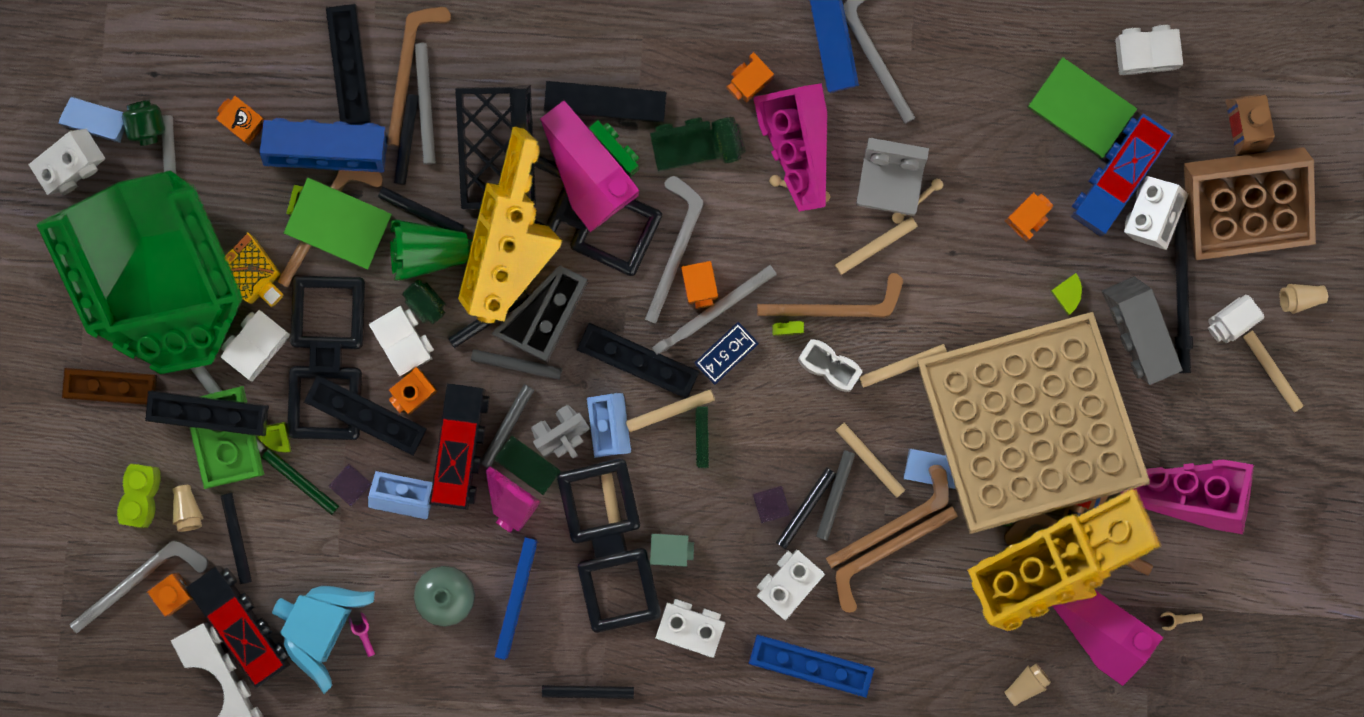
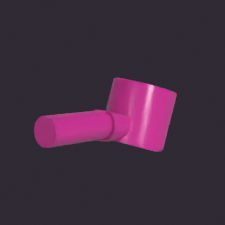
M361 612L363 622L360 625H354L351 617H349L348 621L351 631L359 636L367 656L371 657L375 653L368 638L369 623L365 614Z

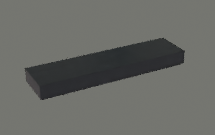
M349 4L327 7L326 15L340 121L350 125L372 123L357 5Z
M546 81L544 112L551 111L562 101H565L576 115L664 123L667 92Z
M588 323L577 348V351L685 399L689 397L700 372L662 354L656 355L653 350L592 323Z
M319 375L316 376L303 402L414 456L427 428Z
M151 390L148 391L145 421L266 436L269 405Z

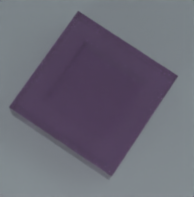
M348 464L331 482L329 487L352 507L372 483L351 464Z
M782 486L753 494L761 523L791 515Z

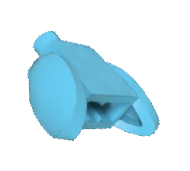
M319 586L312 588L306 595H299L295 604L282 598L275 604L272 614L286 621L281 634L285 637L284 646L287 654L300 669L316 682L323 694L332 687V680L322 662L327 661L352 610L348 607H364L374 603L375 591L360 592L334 586Z

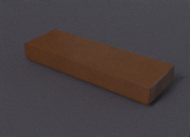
M64 368L62 398L147 405L148 391H156L157 375Z

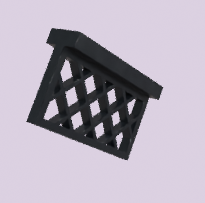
M531 85L455 88L461 209L481 208L482 201L469 202L468 189L476 182L485 191L486 184L479 177L488 167L501 177L502 171L493 162L503 151L507 153L510 141L509 139L504 145L492 133L501 121L511 129V133L514 126L525 129L533 137ZM463 94H474L483 102V105L472 114L464 107ZM482 94L492 95L488 99H486ZM497 94H510V107L504 114L490 103ZM486 106L499 117L489 130L476 118ZM509 113L511 115V122L506 118ZM464 114L469 118V120L466 123ZM471 122L485 133L475 145L465 137V129ZM487 137L501 148L491 160L477 148ZM466 145L470 148V150H469V152H468L467 154H466ZM473 152L486 163L477 175L467 167V158ZM532 163L529 172V175H531L532 177L531 186L529 192L525 194L534 203L533 207H535V167L534 163ZM467 175H469L472 178V180L469 183Z

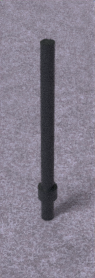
M1185 202L1175 227L1178 337H1175V349L1178 350V359L1183 369L1179 374L1191 373L1190 349H1193V336H1190L1187 215Z

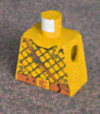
M247 232L225 255V258L243 300L253 304L261 297L270 307H273L284 296L273 284L281 273L256 238Z

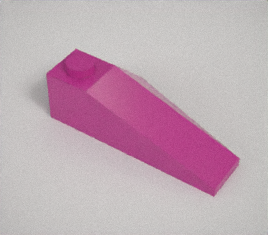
M822 83L753 97L760 130L763 136L768 135L774 148L771 153L775 161H780L785 171L784 181L798 211L826 207L827 109Z
M562 101L540 118L571 208L590 233L638 197L639 189L565 101Z
M1215 460L1211 464L1194 465V463L1183 464L1184 467L1164 469L1163 467L1146 469L1150 481L1149 484L1134 488L1144 508L1210 529L1243 534L1249 508L1254 465L1229 460Z
M489 466L486 474L493 514L498 517L496 523L510 533L513 529L519 532L541 501Z
M1097 591V595L1093 598L1053 605L1052 607L1090 656L1095 666L1122 686L1147 662L1163 639L1161 635Z

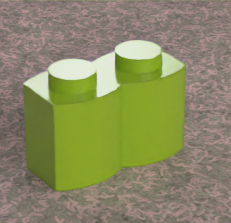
M132 463L128 465L123 476V490L125 494L121 498L117 510L119 524L140 528L150 526L155 516V501L153 497L158 492L161 482V474L158 467Z

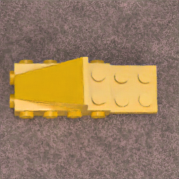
M514 126L499 185L486 184L458 298L469 315L477 316V320L485 323H494L495 320L505 321L507 310L560 248L562 242L549 226L534 223L536 208L533 207L534 203L525 193H528L530 190L532 177L529 175L531 164L537 161L539 145H536L537 141L525 129Z
M1131 489L1079 517L1071 515L1060 519L1055 525L1035 532L1030 538L1008 546L1003 552L993 557L983 559L978 565L968 569L972 580V588L981 601L983 614L987 622L997 628L1010 631L1020 627L1023 624L1022 621L1031 616L1039 617L1049 611V607L1053 605L1093 598L1097 595L1095 588L1103 584L1102 580L1111 576L1109 572L1160 547L1161 544L1137 491Z

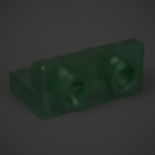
M699 117L684 121L685 126L673 128V124H665L655 127V132L650 133L657 171L662 172L717 160L710 121H703Z

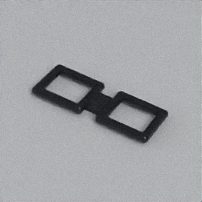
M538 155L534 167L561 178L557 164ZM564 186L547 223L543 224L537 220H534V223L549 226L554 232H556L560 222L576 228L577 230L570 243L572 250L628 276H634L661 221L662 212L636 199L624 207L648 218L628 262L585 243L589 230L572 210Z
M298 275L292 280L290 343L294 348H310L309 366H293L289 370L287 435L292 439L357 440L360 436V430L348 425V428L299 426L301 378L315 379L319 375L325 379H349V390L361 396L362 371L359 368L341 367L342 349H360L363 346L365 281L361 277ZM304 288L353 289L351 337L303 336Z
M620 458L559 473L557 475V482L571 541L573 543H582L592 540L596 557L581 561L577 566L592 631L599 633L659 619L661 617V610L647 551L644 548L627 551L623 534L637 530L640 527V519L626 461ZM616 472L627 520L581 530L570 483ZM637 561L648 609L602 619L591 572Z

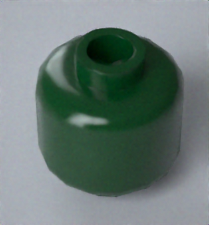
M150 100L126 105L127 110L122 113V121L127 138L130 141H139L140 146L157 143V136L165 132V125L159 106L151 104Z

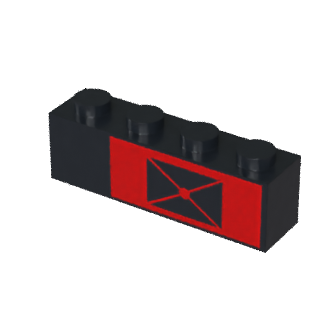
M447 383L429 505L468 510L469 504L475 503L477 486H472L473 474H479L481 456H476L478 443L483 444L486 428V426L481 425L482 413H488L490 396L485 395L486 390L484 388Z
M215 566L187 586L186 590L255 688H258L289 667L290 664L287 659L290 657L285 647L280 642L275 644L269 635L272 633V629L262 617L260 619L256 617L252 611L255 606L245 592L240 594L234 585L237 583V580L228 568L223 570L221 566Z

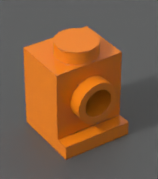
M754 52L749 56L750 64L748 66L744 62L732 72L731 75L734 78L726 87L737 100L742 98L746 103L774 78V73Z
M1033 192L1005 222L1027 242L1034 236L1030 230L1033 229L1037 232L1049 220L1045 215L1053 208V204L1044 195L1040 194L1037 196Z
M415 367L408 375L389 389L393 395L389 398V401L399 413L405 410L407 414H412L438 391L418 367ZM411 386L415 389V395L412 398H407L404 392L407 387Z

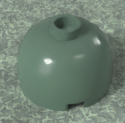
M444 565L431 568L420 577L415 585L414 602L416 609L421 617L432 625L446 627L458 624L468 616L473 608L475 600L473 583L466 573L455 567Z

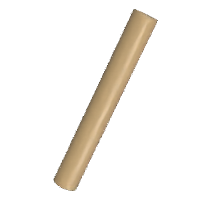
M912 217L908 218L835 264L840 275L917 228L915 220Z
M1252 330L1243 336L1244 340L1292 411L1296 412L1304 406L1254 331Z
M944 344L864 374L859 377L860 383L863 388L918 367L917 360L947 352Z
M710 389L627 420L626 424L629 431L633 432L715 401V397Z
M845 422L835 430L896 498L905 491L904 487Z
M612 473L601 475L609 524L619 522L621 519Z

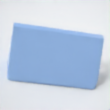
M70 97L59 120V124L74 130L87 129L91 135L118 143L121 142L125 129L122 121L123 112Z
M615 393L588 397L587 404L594 458L631 453L629 430L626 424L627 414L624 394Z
M909 449L903 479L933 485L929 468L932 465H941L947 473L948 488L956 489L945 455Z
M375 471L368 496V506L373 509L427 519L431 506L429 504L433 482Z

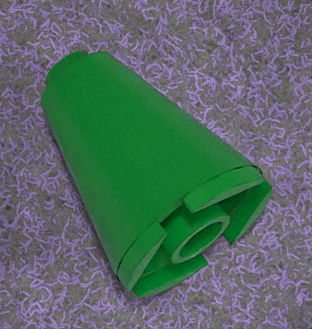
M392 220L390 232H395V238L390 241L392 274H395L394 281H401L467 263L473 240L467 239V234L464 232L402 220Z

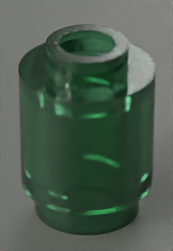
M726 117L713 121L710 134L716 158L718 160L723 159L724 164L741 160V155L746 150L740 125L735 122V117Z
M421 279L416 280L402 293V296L406 299L404 303L423 324L430 322L433 325L446 313L443 310L446 303L428 283L424 284Z

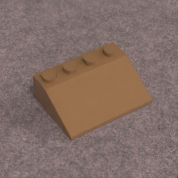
M1304 147L1184 163L1185 191L1189 194L1187 197V207L1195 260L1316 244L1314 159Z

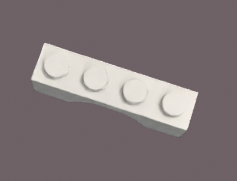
M209 622L203 623L171 640L185 668H203L214 674L221 683L224 691V704L218 717H263L258 707L253 708L248 698L251 696V692L243 679L239 681L234 671L237 669V665L229 652L225 654L220 644L223 641Z

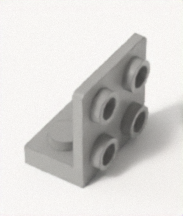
M869 138L864 155L856 204L861 207L911 216L916 215L923 171L927 162L929 148Z

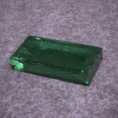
M708 407L695 408L696 467L698 469L709 468Z
M512 435L494 459L542 495L547 492L561 472L560 469Z

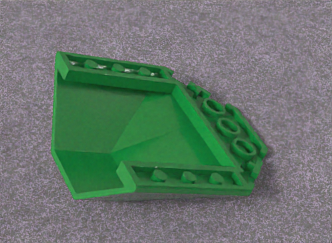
M172 171L118 182L36 224L85 331L95 338L99 335L113 343L112 347L132 359L135 357L140 358L151 365V370L159 374L211 365L214 362L243 297L195 187Z

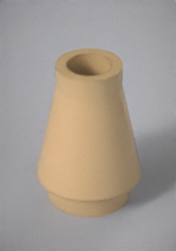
M1288 284L1286 288L1280 290V304L1283 311H1290L1292 314L1316 305L1327 303L1328 292L1324 285Z
M181 485L173 488V525L177 526V531L186 532L202 527L201 520L203 516L192 493L191 485Z
M1037 663L1032 667L1028 665L1004 693L1011 703L1017 706L1019 703L1046 691V686L1051 681Z

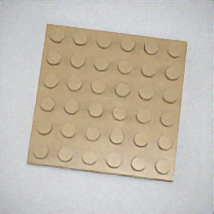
M1093 312L917 360L970 534L1149 484L1150 481Z

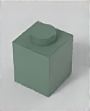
M652 534L651 565L687 566V560H693L694 542H688V535Z

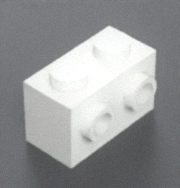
M81 129L69 131L28 165L47 195L55 193L66 195L77 188L76 182L81 178L85 179L98 171L96 166L103 162L105 157L88 130Z
M1146 176L1144 183L1137 190L1134 208L1125 220L1124 232L1135 241L1167 250L1189 194L1177 184Z
M797 549L793 554L788 550L777 562L780 569L772 577L770 574H767L757 586L760 590L757 596L784 620L791 615L825 575L823 571Z
M675 599L673 604L667 602L656 639L714 658L725 625V621L720 620L721 614L708 609H704L702 614L692 611V604Z

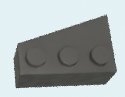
M560 265L491 334L548 363L589 283L588 279Z
M1134 276L1102 290L1111 316L1121 333V342L1133 362H1130L1136 378H1141L1148 385H1152L1183 371L1152 288Z

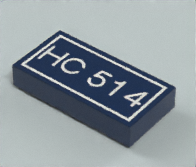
M737 322L694 364L716 385L759 343Z

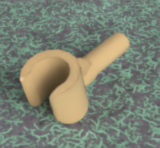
M1166 611L1160 615V617L1170 615L1174 618L1173 625L1162 627V629L1169 631L1173 630L1177 624L1203 620L1202 613L1175 615L1172 612Z

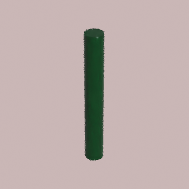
M270 448L263 454L262 458L329 514L333 515L340 507Z

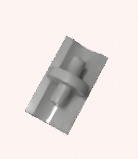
M566 405L557 411L556 416L561 424L551 430L545 420L540 421L531 428L535 438L533 443L544 458L552 453H555L559 458L569 452L570 456L574 459L578 456L574 448L583 443L580 435L590 430L580 412L576 413L569 405Z

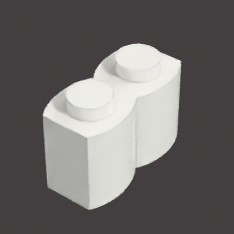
M1170 25L1155 26L1152 28V32H1141L1140 28L1125 29L1122 31L1123 34L1115 39L1119 75L1170 71L1183 66L1179 29H1171Z
M1244 295L1241 298L1238 297L1208 320L1210 324L1208 330L1216 341L1222 340L1228 343L1236 340L1262 321L1264 314L1250 296Z
M402 306L395 308L369 324L399 377L405 376L415 367H420L432 360L430 352L434 351L426 335L420 337L417 333L415 326L419 323L410 308L405 311Z
M260 310L255 314L253 312L249 313L241 323L243 329L237 337L233 335L229 337L221 348L224 351L221 358L250 381H253L261 373L270 359L279 351L290 336L287 331Z
M810 339L798 358V362L806 371L814 375L824 376L825 380L832 387L843 392H850L862 374L861 368L854 361L847 357L836 356L831 347L818 340Z

